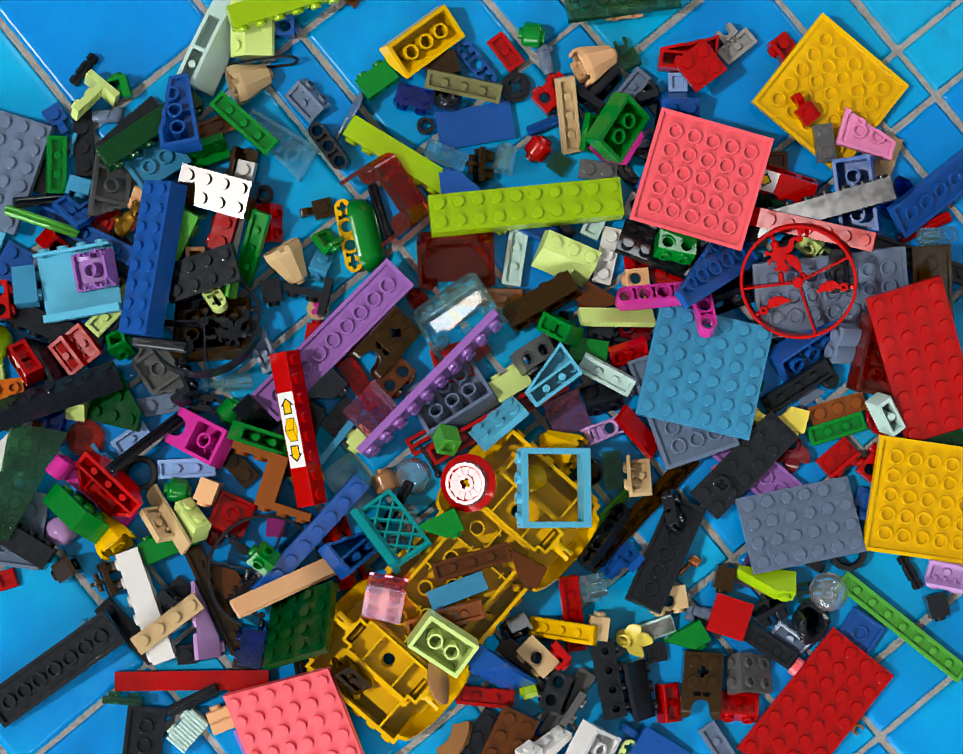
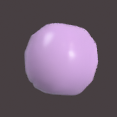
M58 517L53 518L47 523L46 537L55 545H68L77 536V533L67 527Z

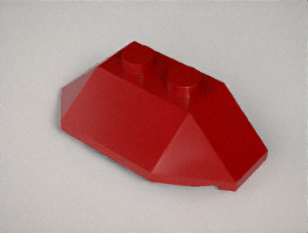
M86 450L74 464L81 489L108 515L132 517L143 504L138 485L121 469L111 474L106 468L112 462L110 458Z

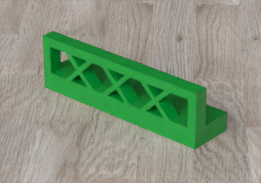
M221 90L209 103L210 107L269 159L272 156L270 152L279 141Z

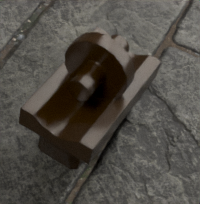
M486 147L474 149V155H469V161L463 162V166L468 167V174H473V183L478 184L493 180L494 172L493 170L485 169V163H493L495 153L486 150Z
M105 562L96 565L101 580L98 573L92 575L95 582L90 584L91 588L97 586L99 593L105 591L102 585L104 584L108 597L115 596L117 592L123 589L121 578L112 581L110 574L118 571L115 563L108 562L105 564Z

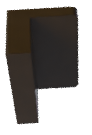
M336 657L332 658L334 676L355 695L372 687V681L350 660L343 664Z

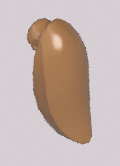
M429 662L427 665L429 690L436 702L445 705L449 701L448 673Z

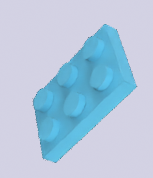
M514 396L505 399L495 411H491L482 422L475 424L468 433L485 452L525 419L529 412Z

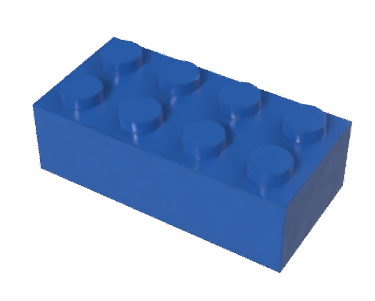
M871 154L832 160L835 192L839 191L838 188L841 186L850 185V187L857 186V182L869 179V182L877 180L874 156ZM880 205L838 217L839 225L876 233L883 232Z

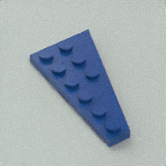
M746 237L741 251L710 242L707 244L674 293L685 310L740 276L745 256L752 247L750 241H747ZM753 249L747 260L745 272L751 269V263L763 261L755 249Z

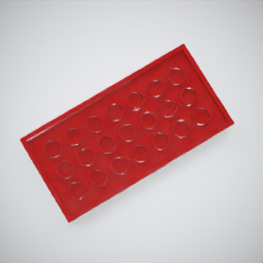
M937 275L866 297L867 309L891 396L906 426L901 431L903 438L924 440L963 428V355L942 276Z
M831 627L807 657L800 670L791 677L736 748L743 754H832L894 675L838 630Z

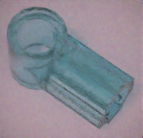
M946 226L945 228H919L917 230L916 242L919 246L951 244L957 240L958 232L953 226Z

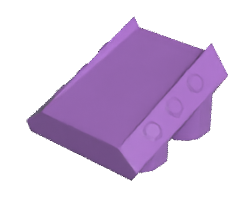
M111 247L92 249L89 252L76 253L70 256L78 293L116 286L121 280L118 277L115 252Z

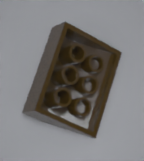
M251 297L226 298L228 302L226 311L223 313L212 312L211 316L214 318L221 316L224 318L229 317L234 325L235 321L245 317L244 309L250 310L252 307ZM217 299L216 304L220 306L221 303ZM202 300L200 308H197L193 313L191 312L192 301L175 303L174 320H199L206 314L207 302ZM250 312V318L242 325L241 330H248L250 333H253L252 312ZM210 321L211 329L207 331V334L218 335L215 333V331H218V327L224 328L220 324ZM173 327V340L186 342V336H189L194 341L195 350L190 357L186 358L187 362L204 361L203 330L201 327ZM249 336L248 339H238L241 346L236 348L234 347L235 341L231 343L230 347L225 345L229 339L224 340L223 338L221 339L222 342H219L218 338L208 341V361L233 360L243 352L253 336ZM172 352L176 360L183 355V353ZM253 352L247 359H253Z

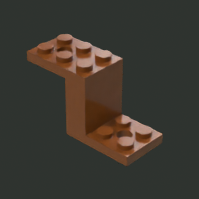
M233 440L231 448L236 449L235 453L247 457L249 454L254 455L253 459L262 462L267 461L254 504L258 505L257 509L264 512L277 511L276 515L283 518L293 516L295 517L294 521L302 524L310 522L315 514L278 503L290 468L288 457Z

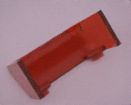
M392 152L382 154L339 182L342 186L356 177H359L364 184H372L379 180L399 210V213L393 216L391 220V226L396 234L382 242V247L429 216L427 200L397 155Z

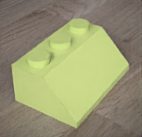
M231 0L230 5L244 0ZM275 20L267 21L268 24L261 27L251 26L248 31L238 33V31L233 32L230 25L231 57L248 60L275 56Z
M546 230L531 266L553 276L568 270L576 285L583 288L594 272L602 252L552 230Z

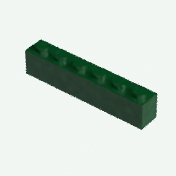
M191 87L198 117L203 113L204 102ZM164 103L96 148L97 156L110 173L113 170H120L125 165V162L130 159H136L140 156V152L146 148L151 149L160 140L158 128L161 123Z

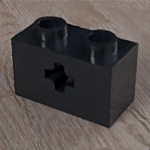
M249 393L232 409L237 415L235 418L237 421L267 431H271L279 423Z

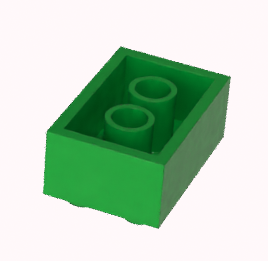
M613 92L584 139L606 161L622 163L638 135L650 119V116L629 94Z
M56 483L42 502L73 532L96 544L110 527L105 521L106 517L99 511L95 512L96 507L88 501L85 502L86 497L81 493L76 492L75 494L74 490L68 485L61 486Z

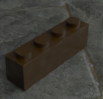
M566 270L565 272H559L548 282H542L533 291L524 293L516 301L507 303L501 310L511 328L517 334L539 321L543 311L552 313L582 294L570 273Z

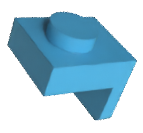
M317 249L308 266L307 277L313 281L324 283L334 256L331 254L324 256Z

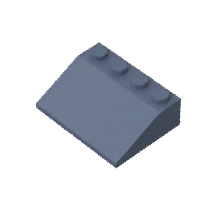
M472 359L469 362L466 360L461 365L462 369L457 374H452L448 378V380L453 379L455 383L448 381V385L439 388L435 392L434 398L429 402H425L421 406V411L416 415L432 441L439 423L456 426L460 429L499 404V401ZM469 362L473 367L475 376L469 377V374H472ZM465 376L462 380H456L458 377ZM420 382L403 392L404 396L407 397Z

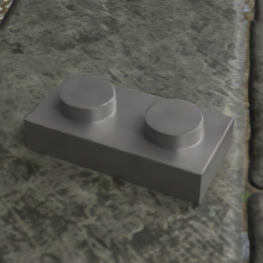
M832 123L812 125L816 163L832 162L833 159H837Z
M580 159L578 179L614 178L617 176L618 164Z

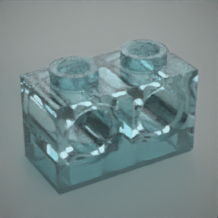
M603 572L578 576L580 596L584 603L601 601L602 596L608 595Z

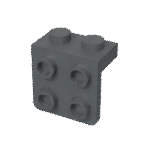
M744 652L725 656L728 695L744 692L770 694L772 692L771 666L768 656Z

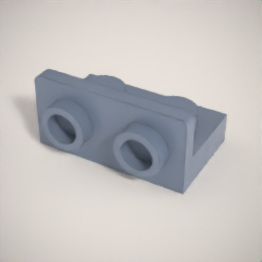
M306 78L298 80L284 95L309 123H313L325 109L331 106L328 98L324 94L319 93L315 88V84Z

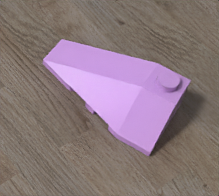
M191 581V593L194 592L205 607L204 610L192 618L194 628H197V632L193 634L195 660L221 657L223 652H226L225 640H222L220 631L197 581Z

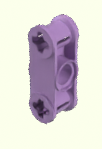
M617 415L580 430L588 441L587 448L614 435L624 433L614 420ZM606 423H610L614 427V431L611 434L604 430Z

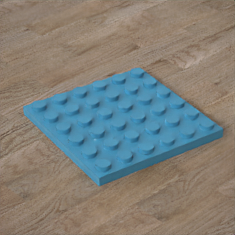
M680 306L659 308L635 414L749 441L773 333L758 324L716 315L717 326L713 336L703 338L697 332L693 309L685 310Z

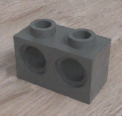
M543 333L516 350L509 358L522 376L526 373L531 375L539 370L538 366L540 364L546 363L555 347L546 334ZM539 348L545 351V355L539 352ZM523 357L528 358L530 364H526Z

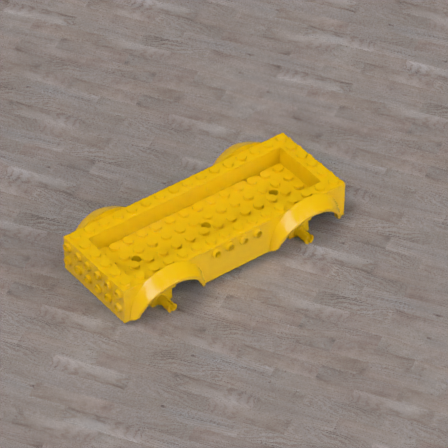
M511 429L485 452L476 444L466 453L481 456L489 462L495 472L497 485L494 497L481 510L469 513L456 510L465 528L461 531L463 535L452 539L451 536L445 538L423 530L432 545L402 565L400 572L395 575L390 567L387 566L384 569L386 571L385 575L378 582L370 579L363 580L348 590L335 604L329 653L309 658V662L305 665L307 672L331 666L333 671L332 658L336 657L343 664L350 660L372 681V687L358 695H355L336 677L335 679L344 702L351 707V711L358 717L362 716L366 720L365 723L371 729L379 731L381 733L380 736L387 743L391 742L394 745L398 739L409 741L423 733L449 708L462 691L470 676L469 665L465 666L457 679L448 674L449 701L447 704L441 705L433 698L428 687L427 665L430 661L407 647L406 638L408 633L404 619L423 614L428 608L432 609L426 592L448 584L451 580H458L478 572L475 571L436 583L431 564L507 541L510 554L513 549L548 567L538 589H532V591L538 592L550 586L570 568L593 538L598 528L600 519L596 511L601 505L598 504L599 499L592 493L591 528H518L517 518L512 514V508L517 506L515 503L517 484L514 481L517 464H515L514 458H516L518 448H539L534 442L529 444L524 439L526 436L519 429ZM528 454V466L539 465L547 474L546 485L537 491L529 492V522H578L577 480L573 482L568 478L570 474L562 467L558 469L554 465L555 461L547 454L545 456L542 454ZM464 480L466 487L470 486L468 480ZM441 487L436 498V506L439 510L436 516L454 508L446 501ZM414 537L413 546H419L425 542L424 539ZM402 549L397 554L399 559L407 554V549ZM513 559L506 563L479 570L482 571L488 586L487 590L444 606L448 607L480 597L486 618L459 625L458 627L478 639V643L482 645L485 644L483 641L488 636L491 637L498 629L496 626L501 621L504 622L510 615L509 611L520 604L523 600L522 596L528 590L521 586L522 582L519 581ZM387 653H391L395 657L394 663L390 665L386 664L383 660L384 655Z

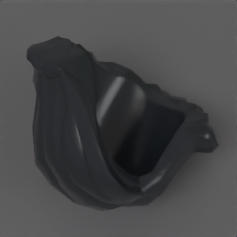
M812 601L801 602L791 620L793 628L797 632L798 637H800L799 641L805 645H810L821 640L831 623L830 612Z

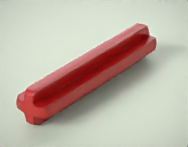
M948 211L943 212L930 219L906 239L902 238L898 233V239L902 243L951 222L952 217Z

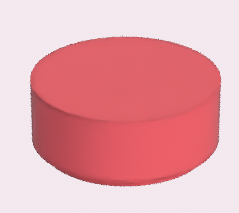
M797 657L789 670H787L788 673L794 676L805 661Z

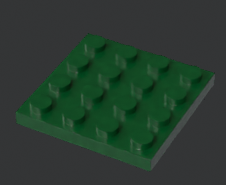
M334 580L304 589L300 593L271 604L262 665L264 669L270 670L329 653L338 584Z

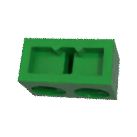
M660 228L655 237L653 257L665 261L678 262L683 265H691L696 256L697 238Z
M543 311L536 328L563 344L576 347L585 330L557 314Z

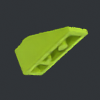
M738 565L735 578L773 599H779L782 602L793 601L796 594V571L776 570L753 575L752 567Z

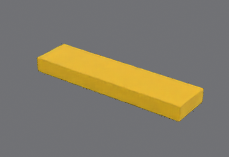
M530 616L529 618L533 629L528 635L532 634L537 637L596 646L598 626L538 616Z

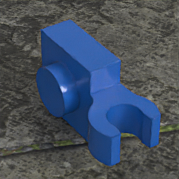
M58 102L41 112L49 125L54 128L58 127L62 135L68 136L71 134L64 123L69 118Z
M857 486L854 504L858 506V520L865 521L870 489Z

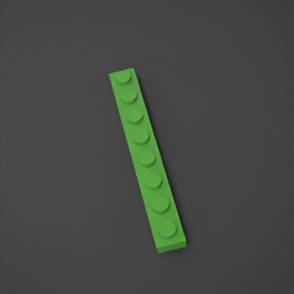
M849 571L843 574L835 584L838 589L956 683L963 677L962 661Z

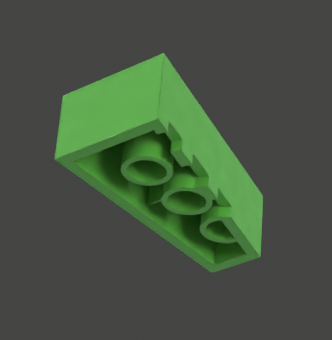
M185 204L175 261L181 260V257L186 255L185 247H191V242L189 241L198 234L200 220H205L208 215L192 205Z

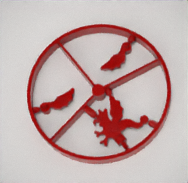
M806 223L785 224L766 232L748 251L740 272V291L744 304L751 316L768 331L791 339L814 338L834 329L851 310L858 289L856 264L846 245L830 231ZM798 228V235L790 238L788 245L780 247L779 241L775 240L773 236L774 233L781 230ZM803 229H809L832 239L844 251L846 256L806 275L805 272H802V263L798 257L788 253L793 250L794 241H803L801 236ZM768 236L771 237L772 242L770 244L773 251L768 252L765 250L763 257L771 256V259L767 260L768 265H771V261L776 262L775 266L777 268L773 269L774 271H780L778 272L779 282L745 285V267L751 252L763 239ZM848 259L854 275V284L849 285L845 281L839 284L835 280H826L825 283L820 284V288H818L816 293L833 291L834 289L847 291L849 287L854 290L852 300L846 311L837 321L817 331L802 287L804 281ZM788 265H790L800 273V275L795 276L794 280L785 281L782 271L787 273V270H790ZM793 284L800 290L813 332L791 333L768 324L760 316L767 314L772 307H778L781 304L790 302V299L785 298L783 295H775L769 299L767 306L762 305L760 310L756 312L749 302L746 290Z

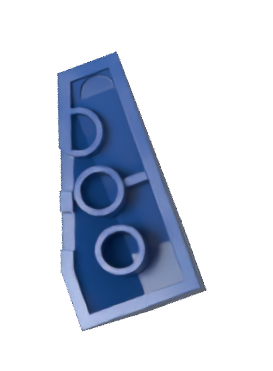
M188 73L169 76L164 108H162L161 123L158 128L161 149L182 154L202 151L200 130Z

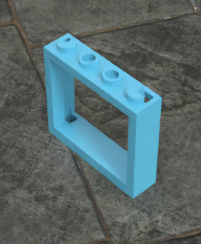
M518 448L516 458H514V462L517 464L514 481L517 484V492L515 493L517 512L515 513V518H517L518 528H591L590 448ZM528 454L577 455L578 522H529Z

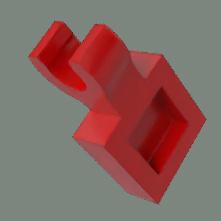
M800 92L790 97L797 106L794 113L804 127H807L821 116L812 101L808 100L805 102Z

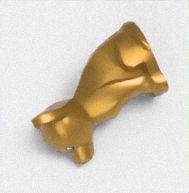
M138 200L132 201L130 211H126L121 216L116 215L113 217L114 230L119 237L129 235L136 228L140 206Z

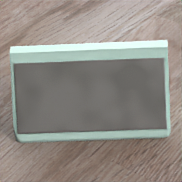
M670 613L638 624L642 627L641 632L648 633L653 640L676 631Z

